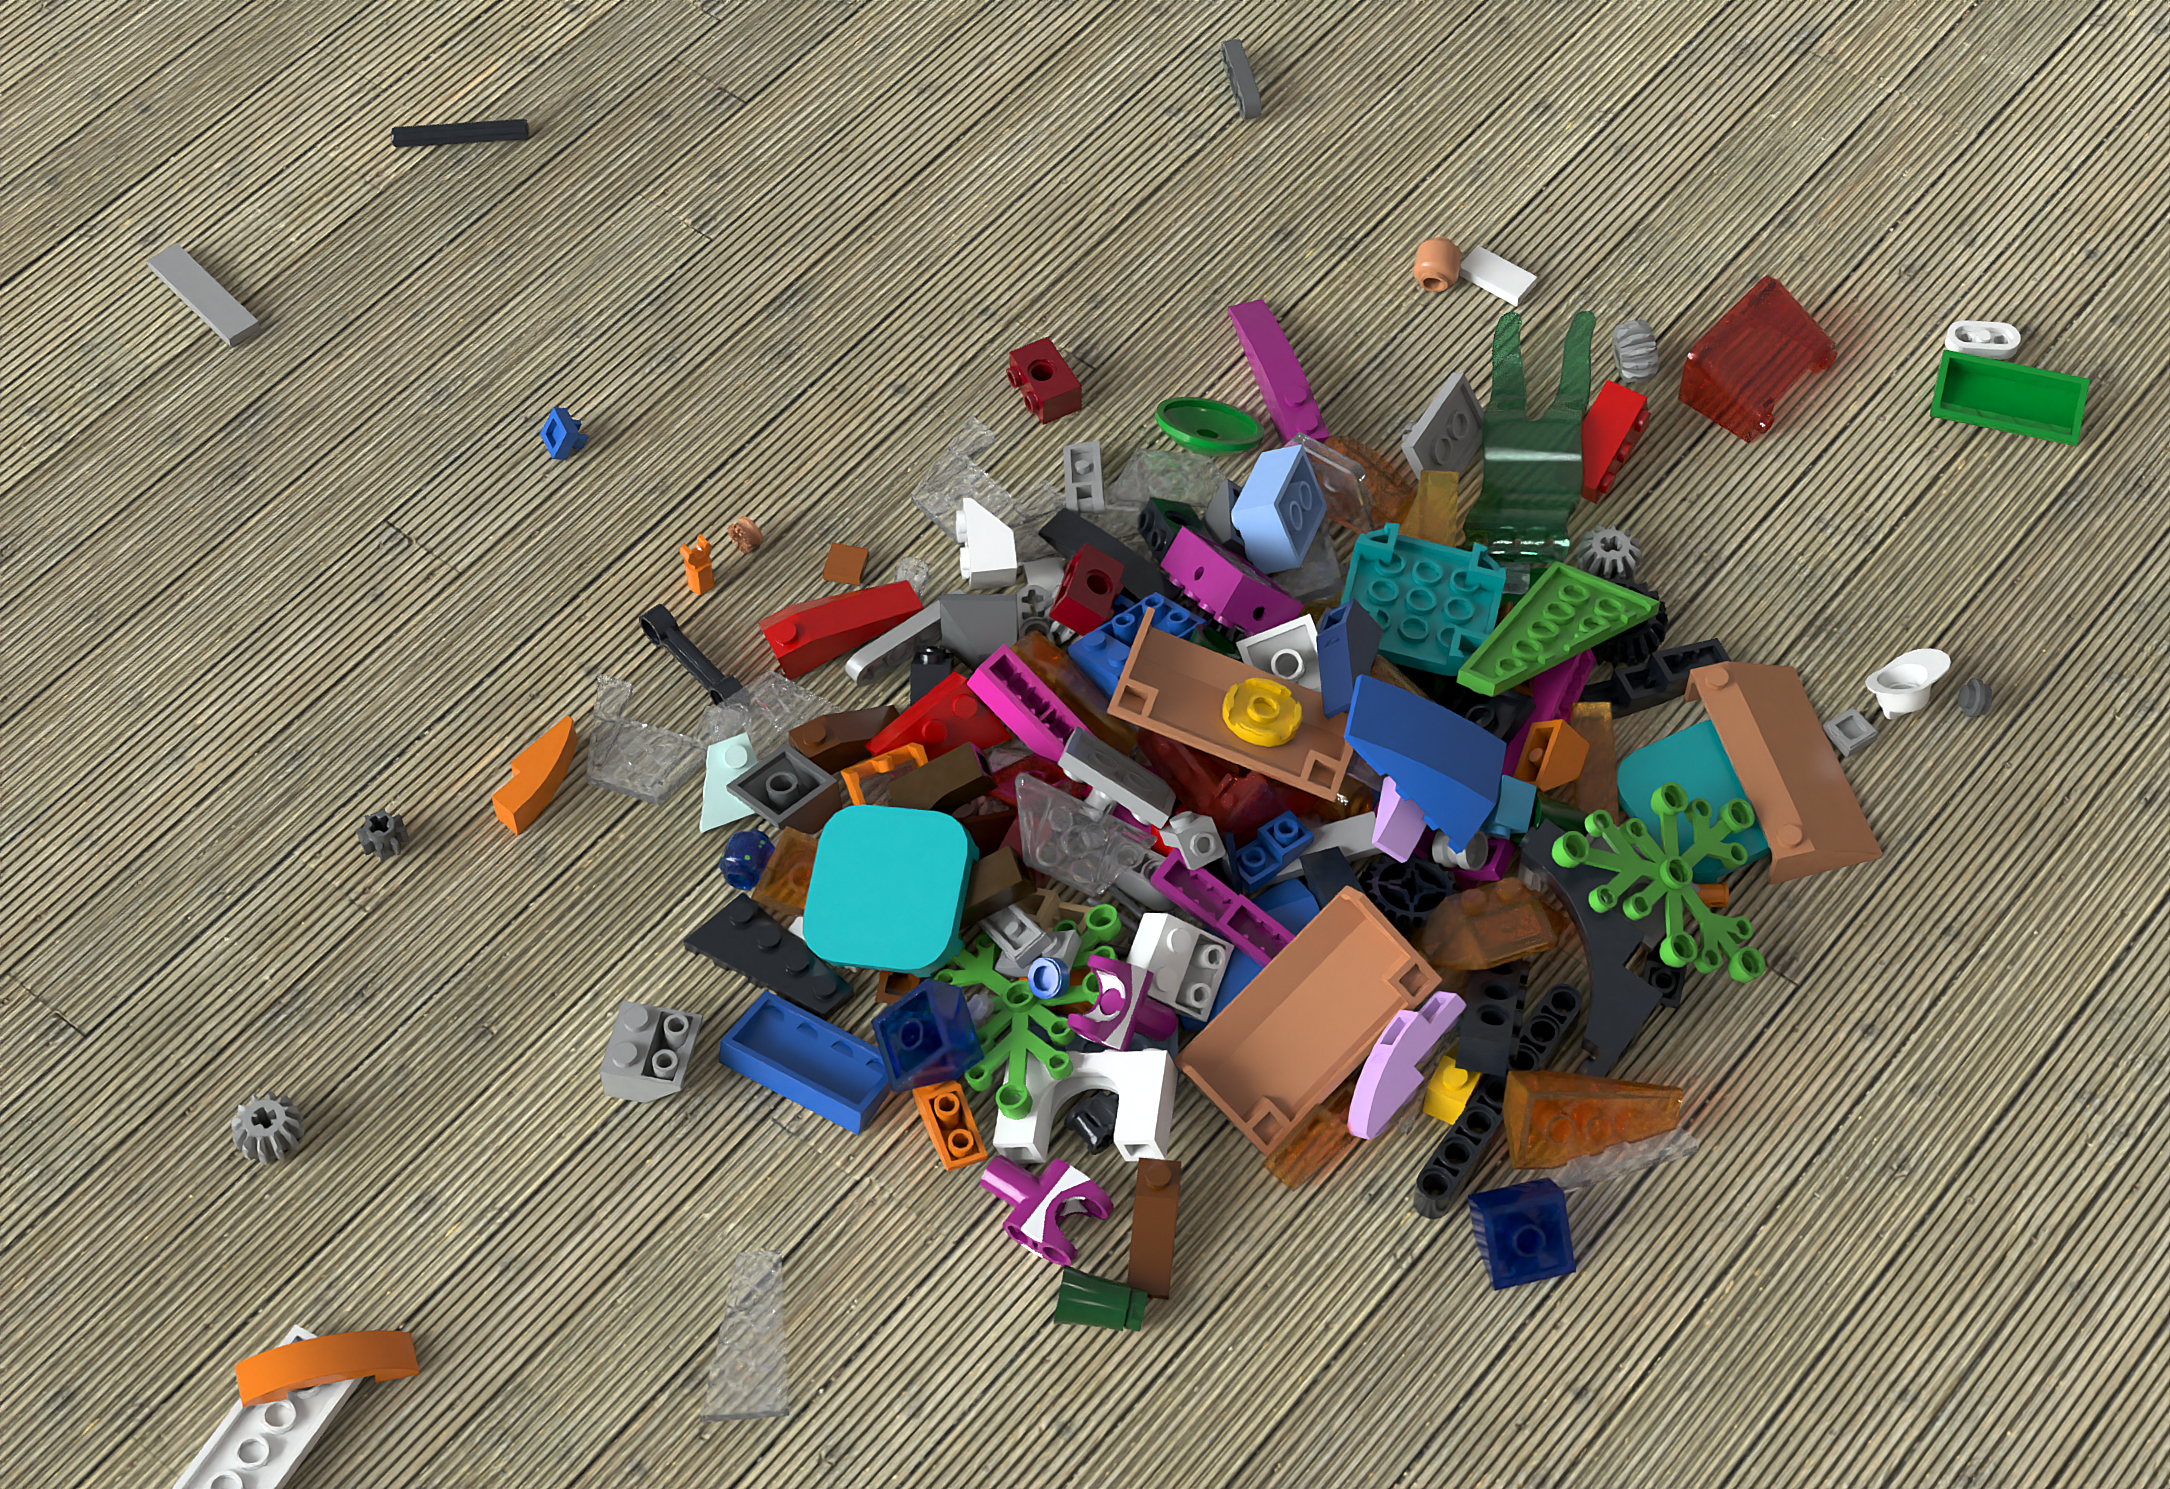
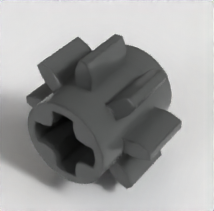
M382 809L381 812H375L370 816L365 815V828L356 829L359 842H362L364 854L367 856L373 852L381 861L395 854L400 855L401 842L409 841L407 829L404 828L401 815L398 814L392 817L385 809Z

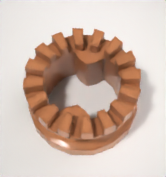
M746 516L739 518L738 525L731 524L727 528L730 534L729 537L733 539L732 542H737L736 547L744 554H749L753 550V545L760 546L763 543V536L759 528Z

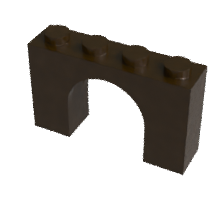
M970 741L886 784L892 798L888 800L889 807L938 811L950 816L961 806L998 788L986 753ZM1008 845L972 864L959 931L1038 891L1024 855Z

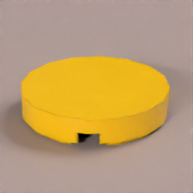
M1255 677L1246 679L1245 683L1239 685L1235 683L1228 690L1222 704V717L1228 728L1239 738L1254 745L1272 747L1287 743L1295 737L1303 719L1302 706L1299 701L1296 704L1295 700L1291 697L1292 692L1285 686L1269 679Z

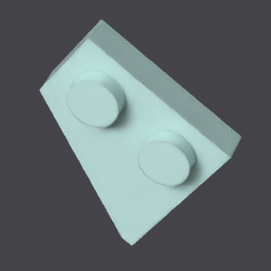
M747 732L708 746L702 816L699 826L701 833L756 813L730 794L726 788L727 784L758 763Z

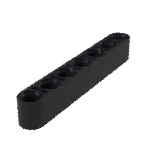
M1558 984L1547 991L1521 1028L1516 1061L1508 1060L1505 1077L1492 1074L1487 1076L1419 1172L1416 1179L1413 1203L1416 1211L1421 1216L1428 1219H1438L1449 1212L1576 1030L1583 1002L1580 992L1575 987L1568 984ZM1555 1008H1563L1569 1012H1560ZM1542 1037L1548 1042H1539L1534 1038ZM1521 1067L1526 1069L1527 1072H1518L1513 1068ZM1500 1097L1505 1099L1507 1102L1498 1103L1492 1100L1491 1098ZM1478 1127L1483 1129L1485 1133H1475L1470 1128ZM1457 1158L1462 1160L1464 1163L1460 1165L1450 1163L1447 1159ZM1435 1189L1440 1191L1442 1195L1432 1196L1425 1191Z

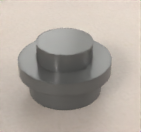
M1972 678L1966 685L1962 686L1958 702L1963 713L1967 717H1977L1979 714L1985 715L1989 711L1992 703V689L1990 685L1984 684L1980 679Z

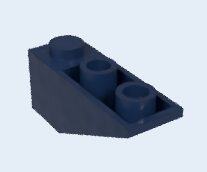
M1355 598L1327 612L1316 636L1324 716L1327 719L1342 712L1345 714L1349 713L1356 677L1361 674L1370 677V669L1375 656L1379 652L1378 646L1384 632Z

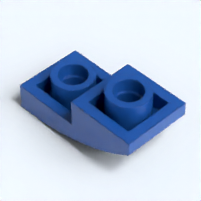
M1290 810L1258 828L1257 839L1236 851L1241 885L1249 894L1284 870L1314 841V835Z

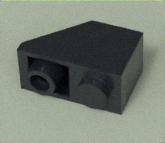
M925 646L923 647V652H916L911 662L910 707L954 672L955 653L946 652V647Z

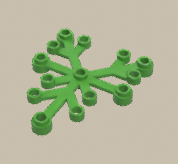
M1667 782L1657 788L1651 798V808L1660 817L1661 849L1648 834L1647 827L1643 821L1638 818H1631L1623 823L1618 830L1613 824L1611 815L1601 809L1586 817L1585 827L1593 837L1599 838L1603 836L1615 853L1591 848L1587 839L1576 831H1569L1554 842L1552 856L1555 862L1562 867L1573 868L1583 863L1620 872L1607 885H1601L1590 892L1589 903L1599 913H1604L1617 904V898L1639 877L1654 880L1641 893H1635L1627 898L1623 903V910L1628 918L1638 921L1650 914L1652 905L1664 895L1667 938L1662 941L1659 954L1666 965L1680 968L1693 961L1699 972L1709 974L1720 968L1722 964V957L1718 951L1719 948L1729 960L1727 971L1735 981L1748 983L1764 973L1765 961L1761 953L1753 947L1747 946L1740 949L1737 944L1752 936L1753 927L1750 921L1742 916L1731 918L1711 913L1689 885L1693 878L1692 868L1704 856L1720 859L1721 863L1730 870H1734L1746 863L1748 858L1747 851L1740 843L1733 842L1727 844L1720 842L1729 833L1738 834L1753 824L1754 812L1751 806L1743 799L1735 798L1724 804L1719 809L1717 822L1710 828L1709 818L1712 815V808L1708 801L1703 798H1695L1688 803L1685 790L1675 782ZM1684 810L1686 819L1693 824L1694 844L1679 856L1676 815ZM1596 819L1601 823L1602 828L1598 825ZM1637 845L1649 861L1642 860L1631 846ZM1600 894L1604 897L1606 903L1603 902V900L1600 897ZM1682 902L1699 922L1700 951H1698L1693 937L1683 931ZM1635 903L1639 906L1640 911L1636 908Z
M1101 904L1092 908L1086 915L1088 930L1082 936L1076 923L1072 920H1062L1055 925L1053 932L1074 930L1082 939L1070 971L1090 968L1087 966L1090 954L1118 960L1114 950L1109 946H1101L1094 951H1090L1098 942H1109L1119 935L1122 924L1113 906ZM985 932L981 933L975 941L978 949V958L965 950V943L960 933H958V939L963 942L958 957L953 955L946 964H957L964 970L944 969L936 974L934 984L938 993L933 994L927 999L924 1005V1012L929 1020L933 1019L936 1028L947 1030L952 1026L963 1009H967L966 1006L969 1001L957 1003L953 996L960 991L962 986L984 984L1000 996L989 998L995 1003V1008L990 1015H996L981 1029L973 1031L968 1037V1045L973 1054L983 1058L966 1069L965 1078L973 1090L983 1091L990 1087L993 1082L992 1072L1010 1056L1008 1083L998 1089L995 1100L1005 1117L1013 1120L1023 1119L1030 1113L1033 1104L1032 1097L1026 1087L1028 1052L1045 1064L1050 1076L1055 1080L1066 1079L1073 1072V1064L1066 1052L1056 1051L1029 1031L1030 1019L1047 1030L1053 1044L1057 1046L1068 1045L1075 1038V1032L1066 1026L1068 1019L1056 1016L1045 1007L1089 1001L1094 1005L1099 994V981L1096 975L1090 972L1083 979L1082 985L1069 986L1061 997L1041 999L1033 994L1028 981L1020 980L1011 983L994 971L995 957L1002 952V949ZM993 943L991 946L985 947L987 944ZM1012 1023V1031L996 1045L994 1039ZM1066 1029L1063 1033L1057 1034L1060 1030ZM985 1040H986V1042H985L984 1044H982V1045H977V1044L980 1043L981 1041H985ZM1064 1063L1061 1067L1055 1068L1056 1065ZM984 1074L981 1078L975 1079L976 1076Z

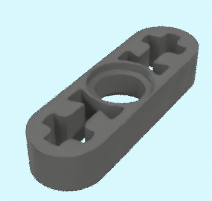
M1238 38L1222 41V62L1241 118L1246 120L1261 117L1262 110L1259 91L1241 40Z

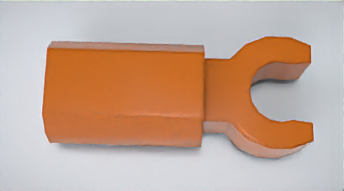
M699 534L697 536V545L691 550L685 544L681 545L680 554L684 557L688 587L694 593L702 595L714 587L711 558L709 557L712 545Z

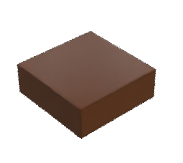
M832 543L823 569V580L860 586L869 559V549Z

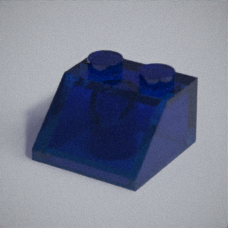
M928 978L871 1020L893 1092L900 1093L955 1080L985 1058L961 987Z
M1550 1177L1468 1195L1474 1236L1494 1291L1576 1272L1565 1194Z

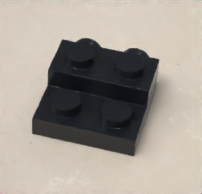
M1464 686L1457 693L1448 710L1475 723L1507 743V748L1535 710L1536 705L1531 697L1511 690H1506L1494 697H1490L1485 694L1476 693L1471 688Z

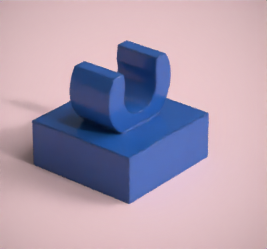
M553 407L540 432L552 459L566 460L572 448L582 449L589 438L587 434L579 433L582 423L579 420L572 419L567 408Z

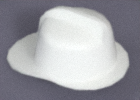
M1931 648L1917 649L1897 657L1881 670L1868 676L1865 684L1867 689L1876 693L1877 700L1881 708H1883L1886 718L1893 720L1906 713L1921 710L1926 706L1932 684L1949 670L1951 660L1948 654L1941 650Z

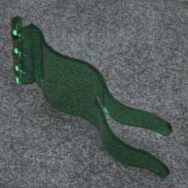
M1581 311L1574 316L1564 343L1562 372L1555 399L1541 419L1528 421L1526 420L1527 391L1520 347L1522 320L1518 313L1508 312L1499 318L1493 337L1492 389L1489 404L1484 412L1482 425L1484 464L1482 489L1477 502L1469 510L1462 527L1466 543L1465 545H1456L1455 548L1472 552L1475 542L1483 545V538H1488V546H1485L1488 547L1487 555L1496 562L1553 563L1554 561H1559L1563 563L1569 548V535L1566 525L1570 516L1578 508L1584 486L1582 427L1590 399L1591 341L1596 326V318L1590 311ZM1515 539H1520V546H1515ZM1548 539L1553 540L1552 547H1547Z

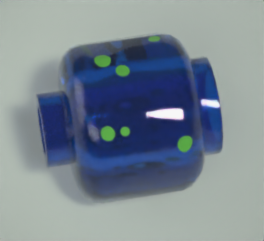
M751 829L749 831L735 832L729 838L720 857L719 868L724 875L725 881L732 887L744 891L758 888L767 882L777 859V851L770 842L769 837L762 831Z

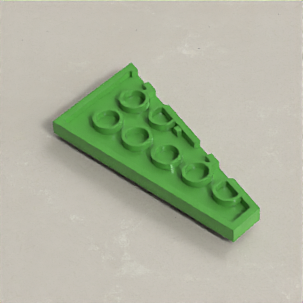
M1555 560L1459 669L1456 683L1471 688L1476 693L1494 697L1657 615L1660 601Z

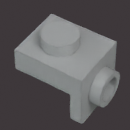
M1186 811L1172 817L1169 820L1171 825L1159 830L1166 846L1180 849L1186 866L1190 870H1196L1225 855L1224 846L1212 817Z

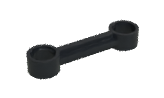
M657 604L639 616L640 626L647 638L658 648L664 646L709 692L715 707L725 718L732 719L750 707V699L740 682L730 674L724 676L680 631L676 620L665 606Z

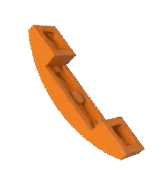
M388 1330L357 1331L307 1339L271 1349L235 1364L242 1408L286 1400L287 1391L372 1375L374 1376L375 1383L419 1375L411 1333Z

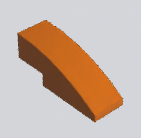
M569 715L564 717L510 762L513 779L492 795L497 818L517 835L521 834L552 800L570 767L578 740L574 721Z

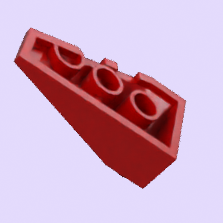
M903 580L792 604L759 621L758 624L790 682L903 623L922 611L924 607L909 581Z

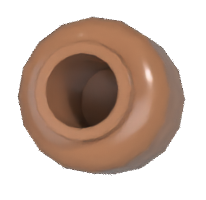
M1435 237L1422 242L1417 249L1413 268L1415 279L1424 289L1432 292H1442L1452 287L1458 281L1462 263V252L1458 246L1445 237Z

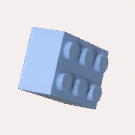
M1303 445L1261 452L1232 509V522L1234 527L1240 530L1245 542L1246 556L1264 574L1300 568L1328 508Z

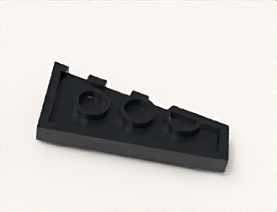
M744 892L739 894L683 941L685 950L695 955L700 953L712 959L714 965L726 971L731 969L747 977L749 983L761 989L766 987L780 994L781 998L824 1021H827L855 997L854 988Z

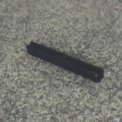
M526 119L393 127L391 130L392 144L396 148L526 140L529 137V126Z

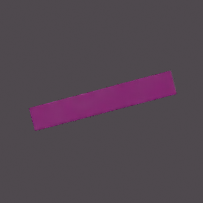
M1174 848L1150 877V885L1263 968L1296 937L1241 893L1238 896L1204 868L1188 869L1178 848Z

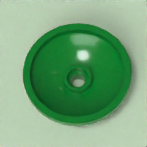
M1198 397L1170 398L1158 404L1155 414L1156 422L1167 436L1181 447L1201 458L1228 457L1248 452L1262 443L1265 433L1263 425L1253 415L1235 406L1211 399Z

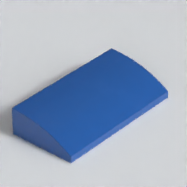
M765 991L720 1041L719 1063L858 1136L883 1104L904 1069L902 1060L768 991Z

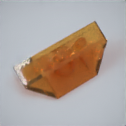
M1513 876L1445 897L1427 918V927L1421 925L1408 943L1433 970H1440L1442 967L1456 970L1489 969L1557 947L1565 930L1568 928L1569 919L1545 895L1517 876Z

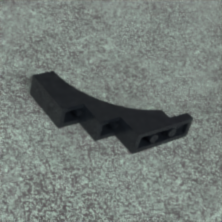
M1545 819L1538 829L1532 826L1521 840L1519 846L1523 850L1520 863L1537 875L1552 890L1574 923L1584 948L1590 980V1009L1581 1048L1596 1059L1594 1060L1588 1056L1575 1077L1580 1080L1576 1093L1590 1102L1656 1011L1662 1000L1663 993L1625 968L1641 947L1645 933L1609 909L1604 913H1599L1589 903L1590 892L1601 885H1607L1620 872L1583 863L1573 868L1558 865L1552 856L1553 845L1559 837L1567 832ZM1600 894L1601 899L1606 903L1604 897Z

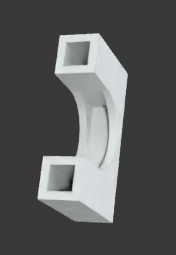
M1146 1048L1142 1051L1121 1052L1108 1049L1102 1053L1066 1051L1073 1064V1072L1063 1080L1053 1079L1045 1064L1028 1052L1026 1087L1032 1097L1033 1104L1030 1113L1020 1120L1005 1117L999 1109L993 1145L999 1154L1004 1155L1016 1164L1046 1163L1052 1122L1059 1108L1069 1098L1082 1091L1107 1089L1119 1094V1106L1113 1141L1124 1160L1139 1161V1157L1166 1160L1178 1070L1167 1050ZM1010 1056L1007 1059L1003 1085L1008 1083ZM1064 1063L1056 1065L1055 1068L1061 1067Z

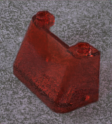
M1765 275L1694 345L1685 362L1678 400L1747 443H1750L1759 433L1765 434L1770 429L1775 420V415L1772 414L1775 403L1808 369L1818 373L1822 369L1827 371L1832 366L1838 354L1835 351L1836 343L1780 281L1770 275Z
M1142 726L1139 727L1137 740L1141 751L1188 811H1192V813L1212 817L1217 831L1233 832V835L1255 830L1287 810H1290L1297 818H1301L1320 799L1315 794L1287 783L1278 784L1270 782L1264 774L1248 769L1239 776L1210 759V753Z

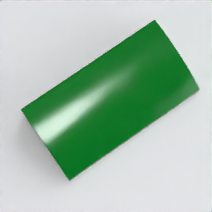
M1944 349L1939 362L1930 416L2077 446L2090 379Z

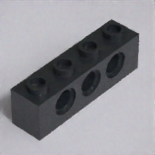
M1476 936L1465 1002L1467 1006L1464 1008L1455 1068L1505 1077L1508 1060L1516 1061L1524 1012L1522 1010L1524 1009L1526 985L1531 961L1523 960L1525 943Z

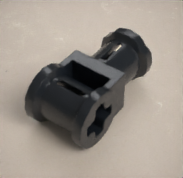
M1100 1091L1091 1099L1084 1100L1075 1106L1064 1121V1125L1069 1131L1075 1130L1088 1144L1087 1149L1092 1155L1100 1154L1114 1142L1119 1094L1113 1092L1107 1096L1103 1091Z

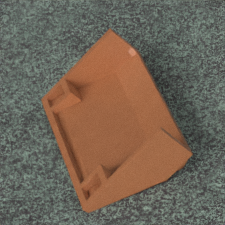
M1147 607L1107 713L1334 802L1354 749L1344 739L1349 713L1345 714L1342 712L1327 719L1324 716L1321 693L1153 628L1150 622L1155 609ZM1256 677L1275 681L1292 692L1291 697L1295 700L1296 704L1299 701L1302 706L1303 719L1295 737L1283 745L1266 747L1251 744L1234 734L1222 717V704L1232 685L1235 683L1239 685L1245 683L1246 679Z
M1726 661L1690 670L1684 697L1687 702L1702 699L1771 849L1772 863L1767 877L1770 885L1882 857L1883 853L1794 667Z
M1346 885L1172 1061L1178 1070L1268 1158L1371 1053L1379 1037L1400 1009L1413 1011L1442 979L1365 894Z

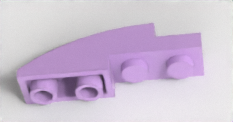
M1387 776L1383 781L1372 845L1403 863L1410 857L1427 823L1422 819L1425 814L1424 811L1412 799L1405 802L1395 792L1396 783L1390 776Z
M1436 991L1419 1012L1400 1009L1387 1025L1374 1045L1354 1091L1347 1123V1131L1352 1136L1371 1140L1373 1137L1380 1135L1389 1126V1119L1400 1106L1407 1104L1417 1092L1416 1087L1422 1082L1424 1077L1414 1066L1423 1062L1433 1050L1432 1045L1442 1034L1450 1031L1458 1023V1015L1467 1006L1458 994Z

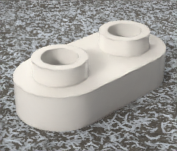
M1961 320L1950 325L1945 338V345L1950 351L1989 359H2008L2016 354L2021 337L2019 331L2007 323Z

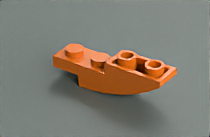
M933 1019L893 1031L894 1041L907 1073V1082L928 1134L947 1172L987 1160V1152L960 1083L957 1084Z

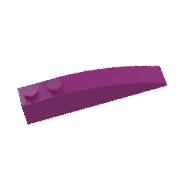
M1263 299L1228 306L1229 315L1282 447L1303 445L1311 467L1328 464L1330 435L1297 357L1274 315Z

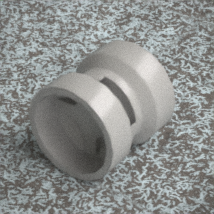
M1441 829L1437 831L1432 845V854L1436 864L1441 863L1442 866L1448 868L1459 865L1465 870L1473 871L1483 867L1488 855V841L1482 831L1477 830L1467 846L1459 854H1456L1447 845L1450 838Z

